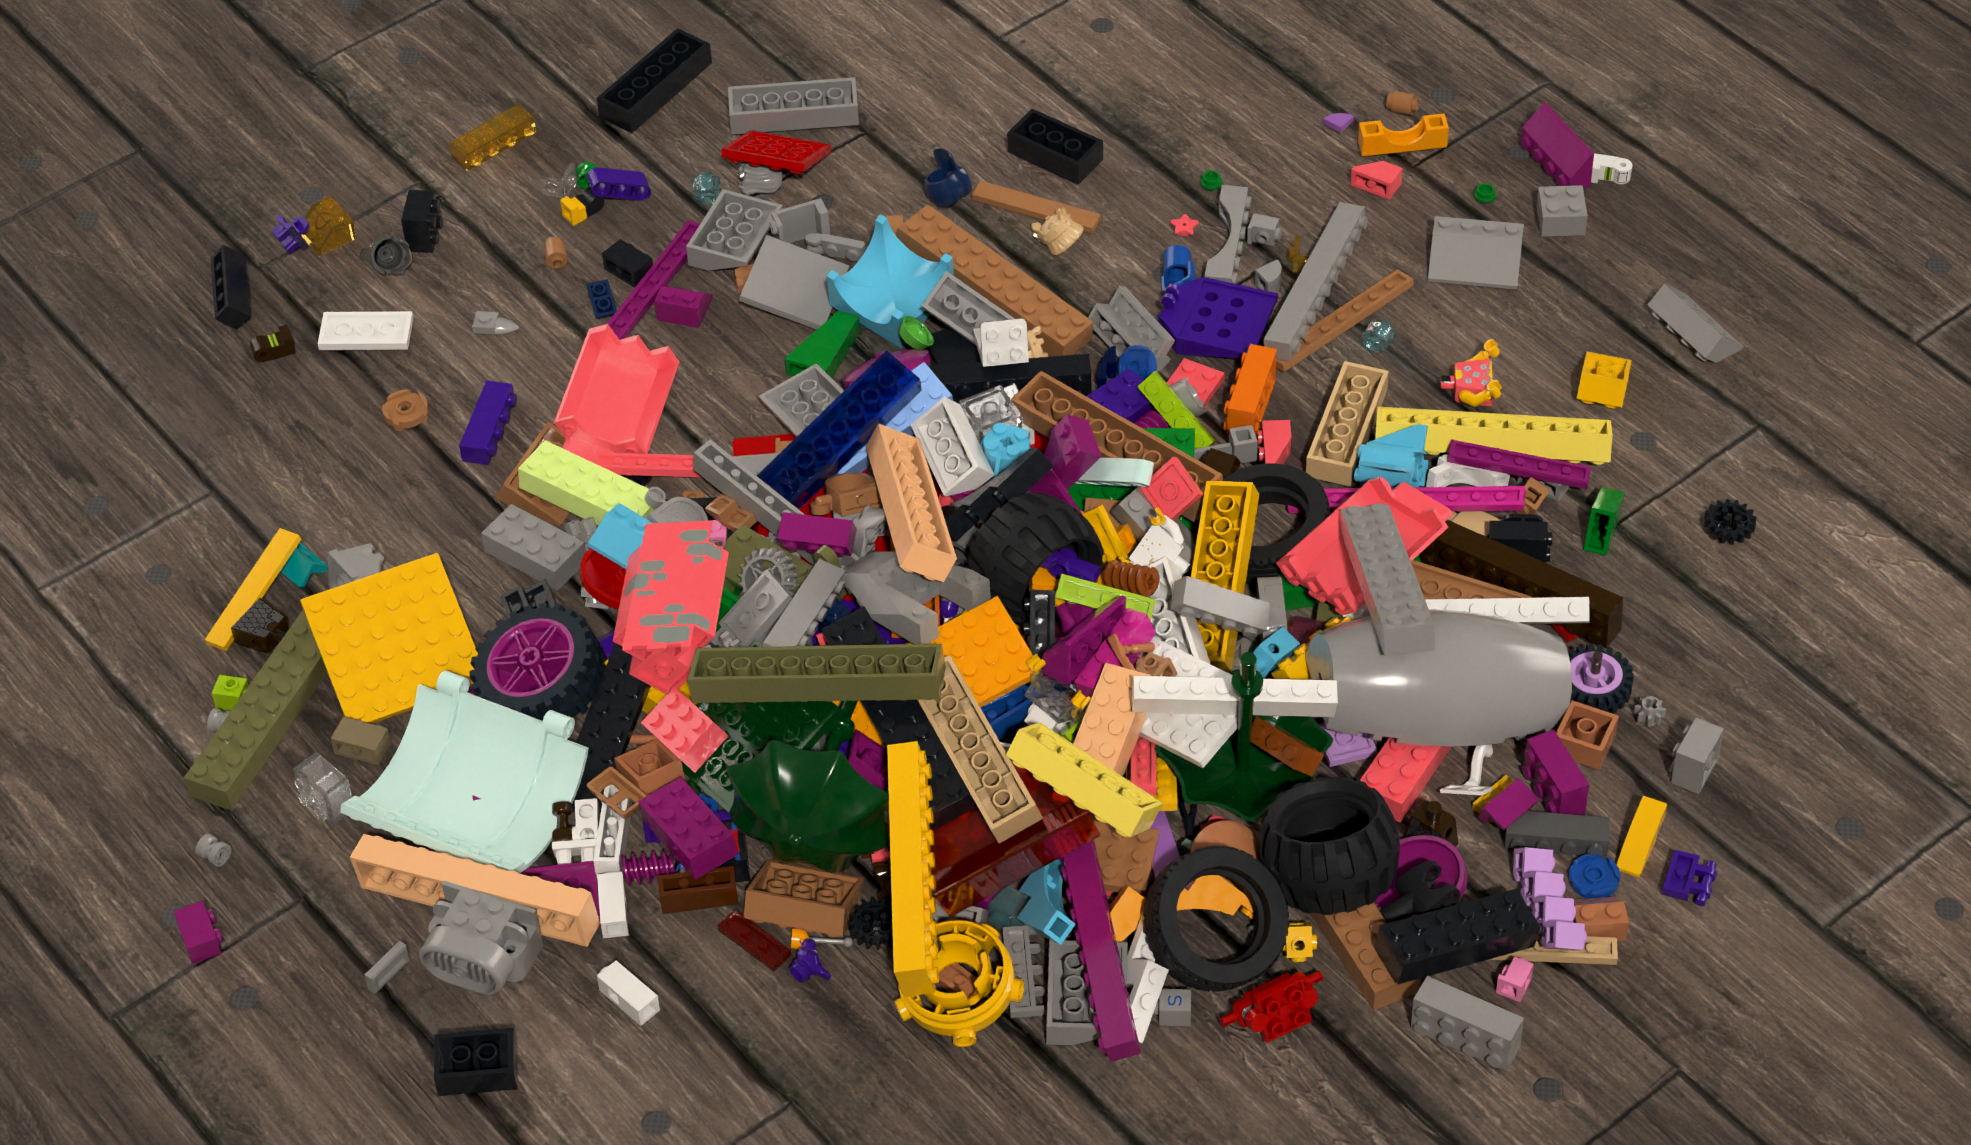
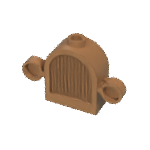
M855 472L838 474L828 478L825 481L826 495L818 496L815 501L811 502V513L813 515H825L833 510L843 517L863 512L868 504L874 508H882L883 505L875 479L868 474Z

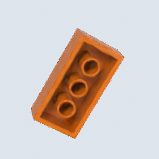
M1250 344L1247 353H1243L1241 359L1242 368H1238L1235 381L1237 383L1236 385L1232 384L1230 390L1231 400H1227L1224 407V414H1227L1224 422V430H1227V440H1229V429L1249 425L1253 426L1257 437L1276 381L1277 349Z

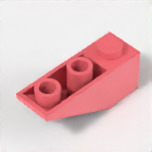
M1290 420L1262 421V430H1258V444H1262V447H1259V461H1264V464L1285 463L1291 453Z

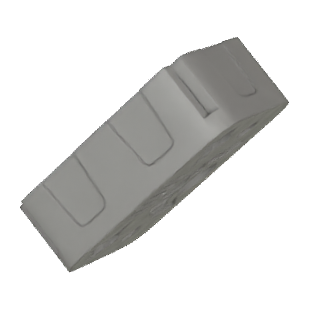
M1257 577L1256 599L1271 603L1267 631L1259 634L1260 644L1280 628L1284 627L1287 630L1282 577ZM1276 646V647H1275L1276 650L1273 651L1272 653H1275V654H1276V653H1279V649H1278V647Z

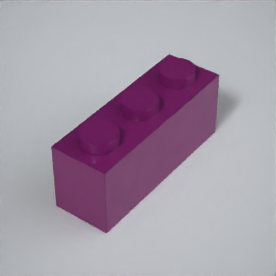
M783 512L777 540L783 549L790 552L806 550L808 553L814 554L822 545H826L836 553L837 557L851 556L857 529L852 520Z

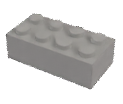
M510 504L481 533L486 553L538 581L546 579L549 586L557 591L580 569L582 558L586 553L583 541L513 504Z
M1427 976L1413 999L1411 1029L1419 1035L1428 1036L1439 1041L1444 1046H1451L1460 1050L1469 1057H1476L1485 1061L1492 1067L1501 1068L1505 1071L1508 1070L1520 1049L1524 1018Z

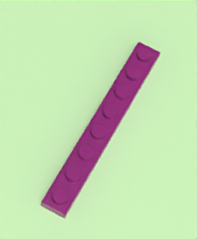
M690 220L685 223L607 324L619 340L629 335L654 303L661 286H667L686 262V246L698 229L699 223Z

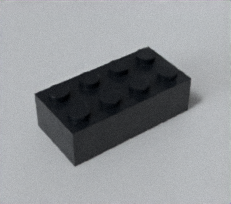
M1031 109L1007 132L1009 153L1077 184H1080L1103 160V140L1035 109Z

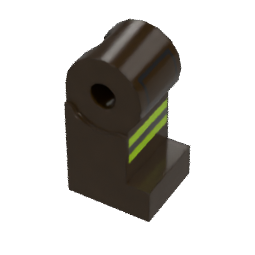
M287 324L278 327L279 332L266 336H256L250 341L249 346L256 361L266 362L296 353Z

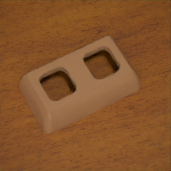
M608 767L587 783L590 792L622 819H627L640 809L638 801L647 796L613 767ZM614 785L619 791L612 797L607 798L601 793L607 786ZM625 799H630L635 803L625 811L617 807Z

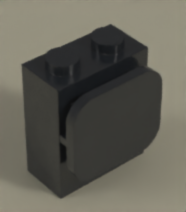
M1509 514L1504 516L1501 521L1489 522L1488 538L1542 562H1550L1551 551L1547 547L1552 546V532H1548V522H1543L1542 517L1533 514Z

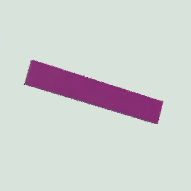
M1457 440L1451 441L1447 460L1450 463L1521 477H1532L1537 480L1583 489L1588 487L1591 466Z

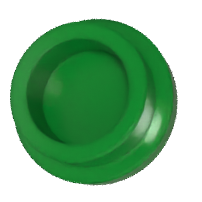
M1210 170L1203 174L1200 183L1204 189L1216 190L1221 187L1222 178L1218 172Z
M1482 183L1476 188L1474 197L1481 203H1490L1496 199V191L1491 184Z

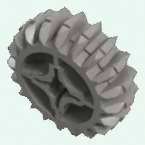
M761 548L751 552L752 556L745 557L747 564L740 565L743 573L737 574L738 577L742 578V582L737 584L739 587H743L740 595H743L767 569L774 574L791 596H795L797 592L794 590V587L800 586L796 582V578L800 574L794 573L798 565L790 564L792 557L785 556L786 552L776 548ZM766 561H771L775 565L768 568L762 564Z

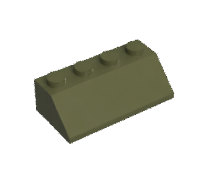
M743 524L727 539L723 547L724 550L729 552L725 578L738 586L739 582H742V578L738 577L737 574L743 573L740 565L747 564L745 557L752 556L751 552L761 548L783 550L786 552L785 556L792 557L790 564L798 565L794 573L800 574L796 578V582L800 584V586L794 587L796 592L813 569V566ZM766 561L762 565L769 568L775 564L771 561Z

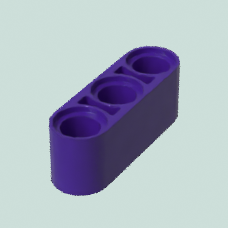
M593 168L587 174L592 193L598 197L639 201L647 199L651 194L646 176L642 172Z

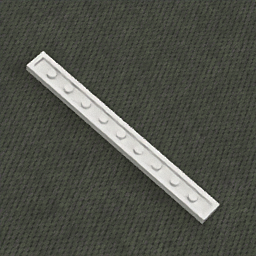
M1589 597L1425 599L1429 610L1473 612L1523 624L1590 623ZM1365 603L1355 613L1343 615V618L1349 616L1350 620L1353 621L1369 617L1370 613Z

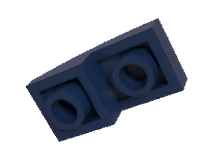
M608 279L587 283V291L595 319L613 316L617 309Z

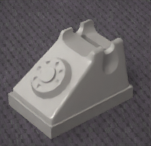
M371 543L340 551L337 549L329 551V588L332 589L381 572V564L384 561V557L380 553H372L375 547Z

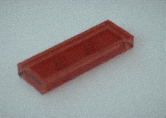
M736 910L718 925L720 933L772 971H775L792 956L789 948L749 919L744 918Z

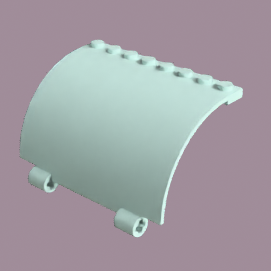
M445 670L437 680V690L421 684L418 685L410 721L389 765L360 797L355 795L343 802L340 813L350 816L353 820L368 823L373 828L391 832L396 837L411 840L416 845H423L434 849L437 853H447L452 857L470 859L479 864H489L499 869L513 870L520 874L531 866L552 842V832L557 826V817L552 814V804L556 802L573 803L583 776L589 748L567 740L574 730V718L549 710L545 714L543 721L467 693L470 684L469 679ZM472 795L481 799L473 800Z

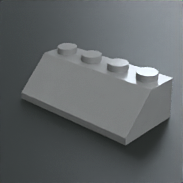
M947 271L921 306V308L975 345L973 329L980 328L982 323L1015 319Z
M1663 284L1648 303V306L1653 310L1652 315L1662 322L1663 320L1667 322V329L1675 335L1680 334L1683 337L1681 341L1689 348L1694 347L1697 350L1695 354L1705 362L1710 360L1717 363L1741 351L1744 347L1686 293L1669 285Z
M1137 487L1111 511L1122 525L1128 524L1139 543L1152 526L1148 515L1151 517L1159 515L1140 487ZM1177 518L1174 522L1179 525L1184 537L1183 544L1186 546L1179 556L1190 563V566L1185 571L1186 573L1193 566L1197 538Z

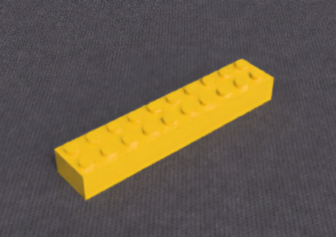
M918 741L887 745L894 974L904 997L935 993V983H939L938 968L934 967V960L938 959L937 944H934L933 936L938 934L936 921H933V913L937 912L935 898H932V891L936 890L934 875H931V868H935V858L933 852H930V845H934V835L929 826V823H933V811L931 807L929 808V801L933 800L931 786H928V779H932L930 763L927 764L925 750L921 751Z

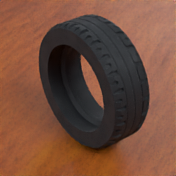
M1276 463L1257 464L1242 468L1223 479V481L1253 482L1259 492L1258 505L1266 503L1287 504L1298 508L1307 516L1300 530L1290 538L1267 546L1251 545L1246 584L1257 585V577H1277L1278 574H1283L1276 562L1331 514L1328 497L1321 484L1308 473L1292 466Z
M1208 846L1191 851L1169 863L1153 881L1154 884L1149 888L1143 910L1145 918L1143 920L1144 933L1147 936L1146 940L1149 948L1153 952V956L1158 961V964L1168 969V974L1172 978L1178 979L1180 983L1190 988L1194 987L1196 990L1219 992L1240 987L1265 974L1268 968L1275 964L1279 958V953L1283 951L1289 927V912L1287 910L1288 905L1285 902V894H1283L1282 887L1279 886L1278 880L1268 870V867L1262 864L1259 859H1255L1253 855L1243 850L1238 851L1237 848L1228 846ZM1219 875L1227 878L1244 892L1252 906L1255 918V932L1252 943L1244 954L1233 961L1214 963L1201 958L1190 949L1180 933L1177 922L1179 896L1190 882L1199 877Z

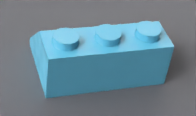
M619 503L605 514L587 546L627 569L629 556L642 545L645 525L652 522Z

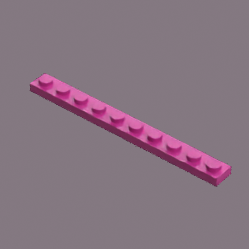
M1525 486L1414 487L1451 511H1523L1525 506ZM1360 488L1324 489L1328 497L1330 512L1333 513ZM1291 505L1287 507L1289 514L1303 513Z

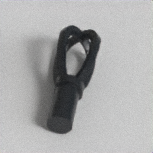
M1181 791L1179 794V809L1185 824L1186 838L1192 840L1196 837L1195 817L1197 805L1192 804L1191 815H1188Z

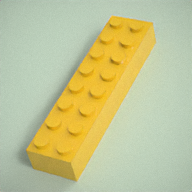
M1206 481L1192 566V578L1244 594L1259 500V492L1253 482ZM1196 618L1210 664L1225 672H1231L1238 631L1225 630L1221 625L1215 623L1206 624L1201 622V619Z

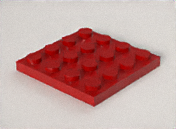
M749 130L722 148L721 157L728 158L730 162L738 163L745 161L749 162L751 166L767 165L773 170H782L784 168L789 169L791 173L802 174L831 153V144Z

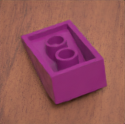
M1066 414L1052 429L1044 456L1054 466L1052 468L1065 488L1069 490L1101 457V453L1089 421Z

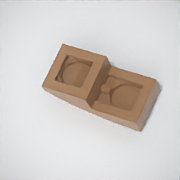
M720 494L705 507L708 514L733 532L742 524L750 528L757 522L753 513L740 508L736 500Z

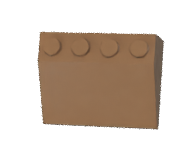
M549 421L504 482L495 498L507 506L513 504L543 521L561 526L570 512L519 488L518 468L545 440L561 448L563 447L566 438L555 425Z
M767 859L746 890L744 918L751 919L756 923L767 922L776 924L782 928L793 927L805 930L806 932L825 933L829 937H843L848 929L849 914L854 913V906L857 905L865 877L843 873H829L817 868L795 864H779L774 860Z

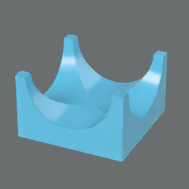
M880 214L875 220V229L871 241L857 264L842 276H839L833 270L827 274L830 306L839 311L859 316L860 324L902 349L906 344L899 333V327L903 318L911 316L922 323L927 320L931 314L921 308V306L946 271L954 276L953 257L945 253L941 257L940 262H933L918 256L897 238L889 225L888 218Z

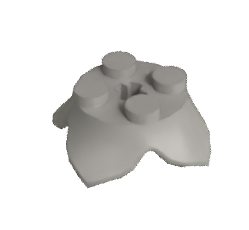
M868 504L864 508L861 518L856 517L853 520L857 531L852 552L859 558L870 552H875L876 544L874 542L879 534L882 535L889 530L884 509H877Z

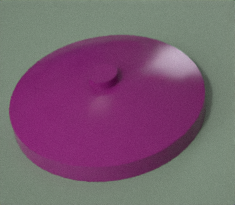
M910 349L890 353L887 350L875 353V358L865 361L842 377V382L847 390L875 386L903 377L923 362L928 365L931 362V357L928 350Z
M1417 835L1399 840L1400 854L1396 875L1389 890L1385 894H1381L1374 904L1380 910L1401 895L1395 889L1397 879L1426 861H1436L1441 867V874L1431 885L1430 889L1455 885L1461 893V899L1466 889L1468 873L1460 852L1450 842L1431 835Z

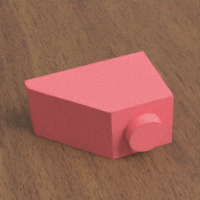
M1385 161L1355 166L1351 170V186L1390 200L1402 183L1403 168Z

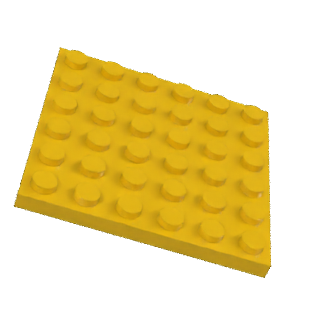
M438 553L300 599L344 717L359 719L362 722L373 724L413 710L418 685L421 684L437 690V680L445 670L468 678L469 687L473 684V681L470 679V671L475 669L470 663L472 657H477L478 653L475 650L476 647Z

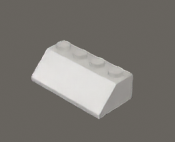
M943 397L911 424L916 438H919L925 457L944 496L947 497L978 489L994 476L992 468L960 404Z

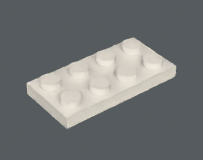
M412 311L324 312L318 339L319 350H408L413 313Z

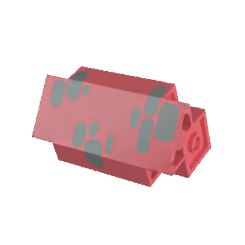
M712 521L646 524L642 545L628 558L613 642L622 646L624 652L632 655L629 674L665 694L674 686L678 689L688 680L696 648H703L715 637L729 552L709 541Z

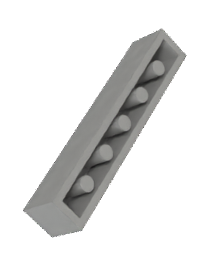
M819 559L764 640L762 647L807 646L808 636L815 634L819 625L818 621L823 622L828 611L827 607L832 608L837 598L836 593H842L846 583L843 580L846 570Z

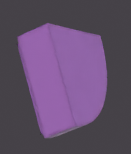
M1346 113L1331 114L1324 118L1323 124L1341 133L1353 123L1354 116Z

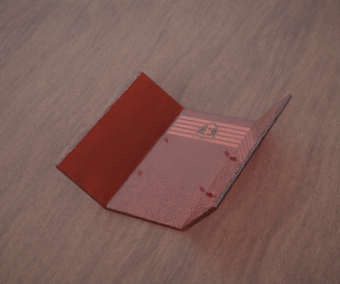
M1013 764L1043 819L1007 840L998 843L975 803L977 808L934 830V845H930V852H933L935 858V868H931V875L935 877L937 893L934 894L950 918L1098 838L1101 835L1089 811L1077 807L1074 804V800L1068 796L1056 793L1053 790V786L1047 782L1035 779L1032 775L1033 773L1029 770L1019 768Z

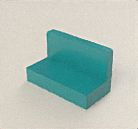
M300 542L281 569V572L297 586L304 588L312 572L325 574L328 565Z

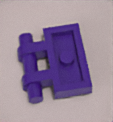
M1674 850L1662 895L1687 901L1689 893L1696 895L1695 903L1698 906H1704L1706 900L1710 898L1712 892L1710 886L1715 881L1717 875L1715 870L1716 862L1709 860L1706 866L1698 864L1699 855ZM1694 876L1700 877L1702 879L1701 883L1693 882Z

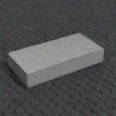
M399 941L364 974L368 990L374 994L377 993L410 961L406 944Z

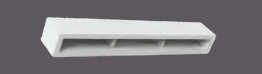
M1134 676L1132 684V712L1239 715V697L1232 690V678ZM1263 679V690L1254 698L1253 715L1334 717L1338 704L1337 681Z

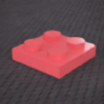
M1184 358L1167 381V384L1170 386L1183 378H1188V383L1196 388L1199 400L1205 403L1203 407L1205 408L1224 381L1225 373Z
M1172 457L1152 475L1150 487H1140L1154 509L1156 507L1160 508L1163 515H1166L1173 521L1203 495L1178 457Z

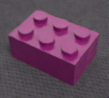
M1555 730L1528 738L1526 750H1524L1525 760L1522 772L1526 780L1531 781L1536 796L1544 802L1546 811L1548 813L1585 815L1589 783Z

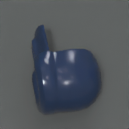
M939 148L933 151L938 168L925 178L924 187L926 194L933 204L939 207H950L971 192L972 183L967 171L956 164L952 154L946 149Z

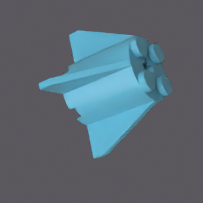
M997 423L985 435L979 444L994 473V476L985 483L987 484L1001 474L1031 448L1029 433L1026 429Z
M1417 424L1369 441L1366 445L1361 444L1358 449L1359 467L1356 468L1354 473L1355 481L1360 482V485L1363 486L1368 480L1382 476L1390 484L1391 488H1395L1401 482H1406L1412 487H1424L1429 472L1428 460H1424L1423 454H1427L1424 448L1428 426Z

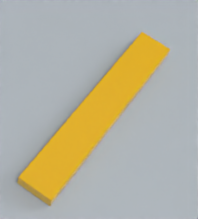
M279 528L205 638V642L208 645L227 652L234 641L231 627L259 598H263L302 540L298 534Z

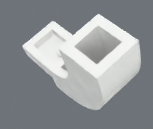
M1447 454L1438 458L1436 467L1429 469L1426 487H1446L1455 483H1465L1476 487L1508 486L1510 474L1447 462Z

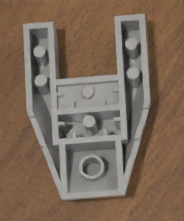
M870 552L844 568L846 570L843 580L846 581L845 588L849 593L852 592L854 594L856 602L860 607L865 606L872 620L913 644H929L939 637L938 614L923 605L937 595L945 597L967 611L991 599L990 580L974 570L953 565L944 583L938 580L931 581L916 572L909 573L903 570L899 565L896 552Z

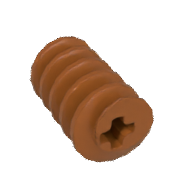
M1112 560L1105 568L1104 581L1108 587L1149 597L1158 588L1159 573L1155 567L1150 568L1145 565L1126 564L1125 562Z

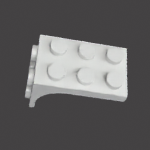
M1025 319L984 322L980 325V328L973 329L974 340L983 367L1029 362L1027 323Z

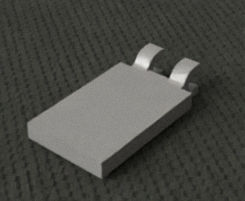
M766 569L719 621L721 628L715 632V637L711 642L714 645L718 644L722 648L719 636L727 630L732 640L738 639L742 647H749L783 613L793 597L774 574Z

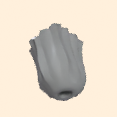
M745 161L739 167V178H743L742 184H739V190L747 196L754 193H774L782 185V170H773L767 165L751 166L749 162Z

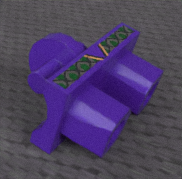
M281 214L277 216L276 220L279 222V225L271 232L281 242L282 247L289 254L298 247L305 251L308 246L300 235L307 233L309 228L308 221L304 217H295L290 224L287 223Z

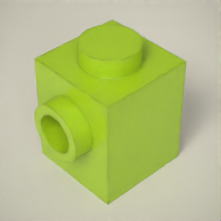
M219 675L211 693L215 708L231 711L249 686L247 678Z

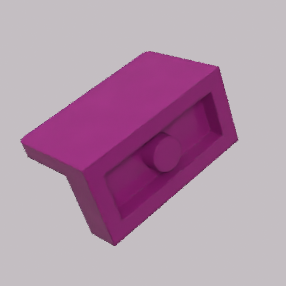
M1518 778L1485 805L1478 818L1484 824L1492 819L1502 830H1505L1533 807L1539 798Z

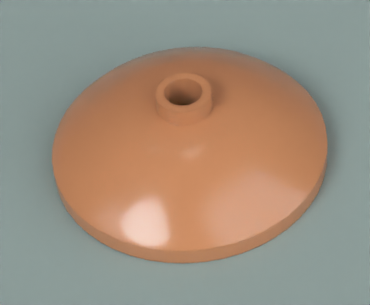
M1218 821L1206 826L1197 834L1190 849L1191 852L1208 846H1228L1237 848L1238 851L1243 850L1253 855L1255 859H1259L1262 863L1260 840L1251 829L1235 821ZM1222 877L1227 882L1236 887L1238 890L1243 892L1235 883H1233L1225 877Z

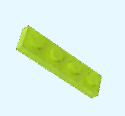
M1154 371L1137 386L1172 428H1195V449L1209 447L1215 442V439L1157 371Z
M1065 574L1060 575L1055 599L1084 605L1095 610L1123 595L1126 597V610L1130 608L1147 614L1150 621L1156 602L1152 598Z

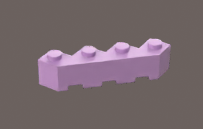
M1528 847L1514 849L1513 875L1516 881L1521 882L1523 886L1520 891L1526 905L1531 906L1532 914L1541 926L1540 931L1543 934L1541 943L1543 948L1569 951L1584 950L1587 940L1585 924L1573 923L1576 916L1574 899L1563 898L1566 888L1563 881L1564 874L1552 873L1555 867L1553 850Z

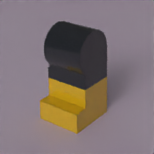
M587 188L580 195L571 199L566 196L560 200L562 216L575 226L600 211L604 206L605 200L603 197L595 196L591 188Z

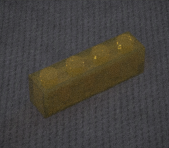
M520 104L515 105L449 142L452 159L463 169L469 171L536 133L534 116Z

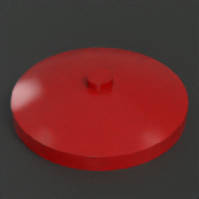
M590 548L584 554L579 571L581 583L593 598L609 607L619 609L626 569Z

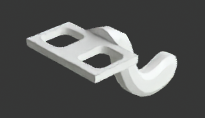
M1492 744L1477 745L1475 747L1471 761L1470 779L1464 785L1450 784L1441 788L1440 793L1484 795L1492 791V787L1479 786L1484 757L1490 758L1492 756Z

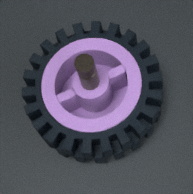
M1587 644L1585 651L1581 645L1576 647V653L1573 649L1569 650L1572 679L1570 703L1573 700L1606 712L1609 709L1612 714L1617 712V707L1622 709L1625 706V702L1628 703L1634 679L1633 668L1631 665H1628V659L1626 657L1621 659L1622 654L1619 651L1612 655L1613 648L1608 647L1606 652L1602 651L1603 645L1597 644V650L1592 649V644Z

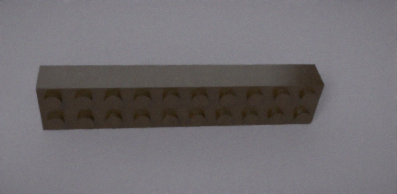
M1450 520L1445 521L1448 528L1419 554L1421 563L1532 596L1531 598L1589 597L1590 623L1549 624L1559 625L1567 629L1571 634L1589 640L1593 644L1603 645L1606 649L1621 631L1622 596Z

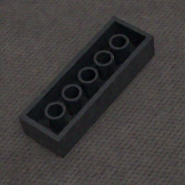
M677 28L597 97L599 117L633 133L712 63L710 43Z
M1517 889L1380 925L1374 947L1396 983L1402 984L1532 948L1536 944L1541 926Z

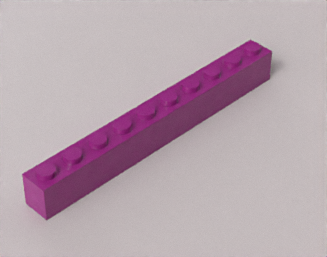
M1085 827L1084 829L1090 838L1089 841L1086 842L1080 829H1078L1077 831L1084 844L1080 845L1074 833H1071L1078 847L1074 849L1068 837H1065L1071 851L1067 852L1061 840L1060 844L1065 854L1061 856L1058 848L1057 851L1060 860L1065 863L1061 870L1065 882H1069L1070 886L1066 888L1068 900L1070 903L1073 902L1074 905L1070 912L1073 922L1077 923L1079 928L1075 930L1078 944H1082L1083 950L1079 951L1080 959L1083 966H1087L1088 972L1084 973L1087 987L1092 989V994H1088L1092 1009H1096L1097 1015L1093 1016L1097 1032L1101 1031L1102 1037L1098 1038V1044L1101 1053H1107L1110 1062L1141 1054L1095 841L1089 828Z

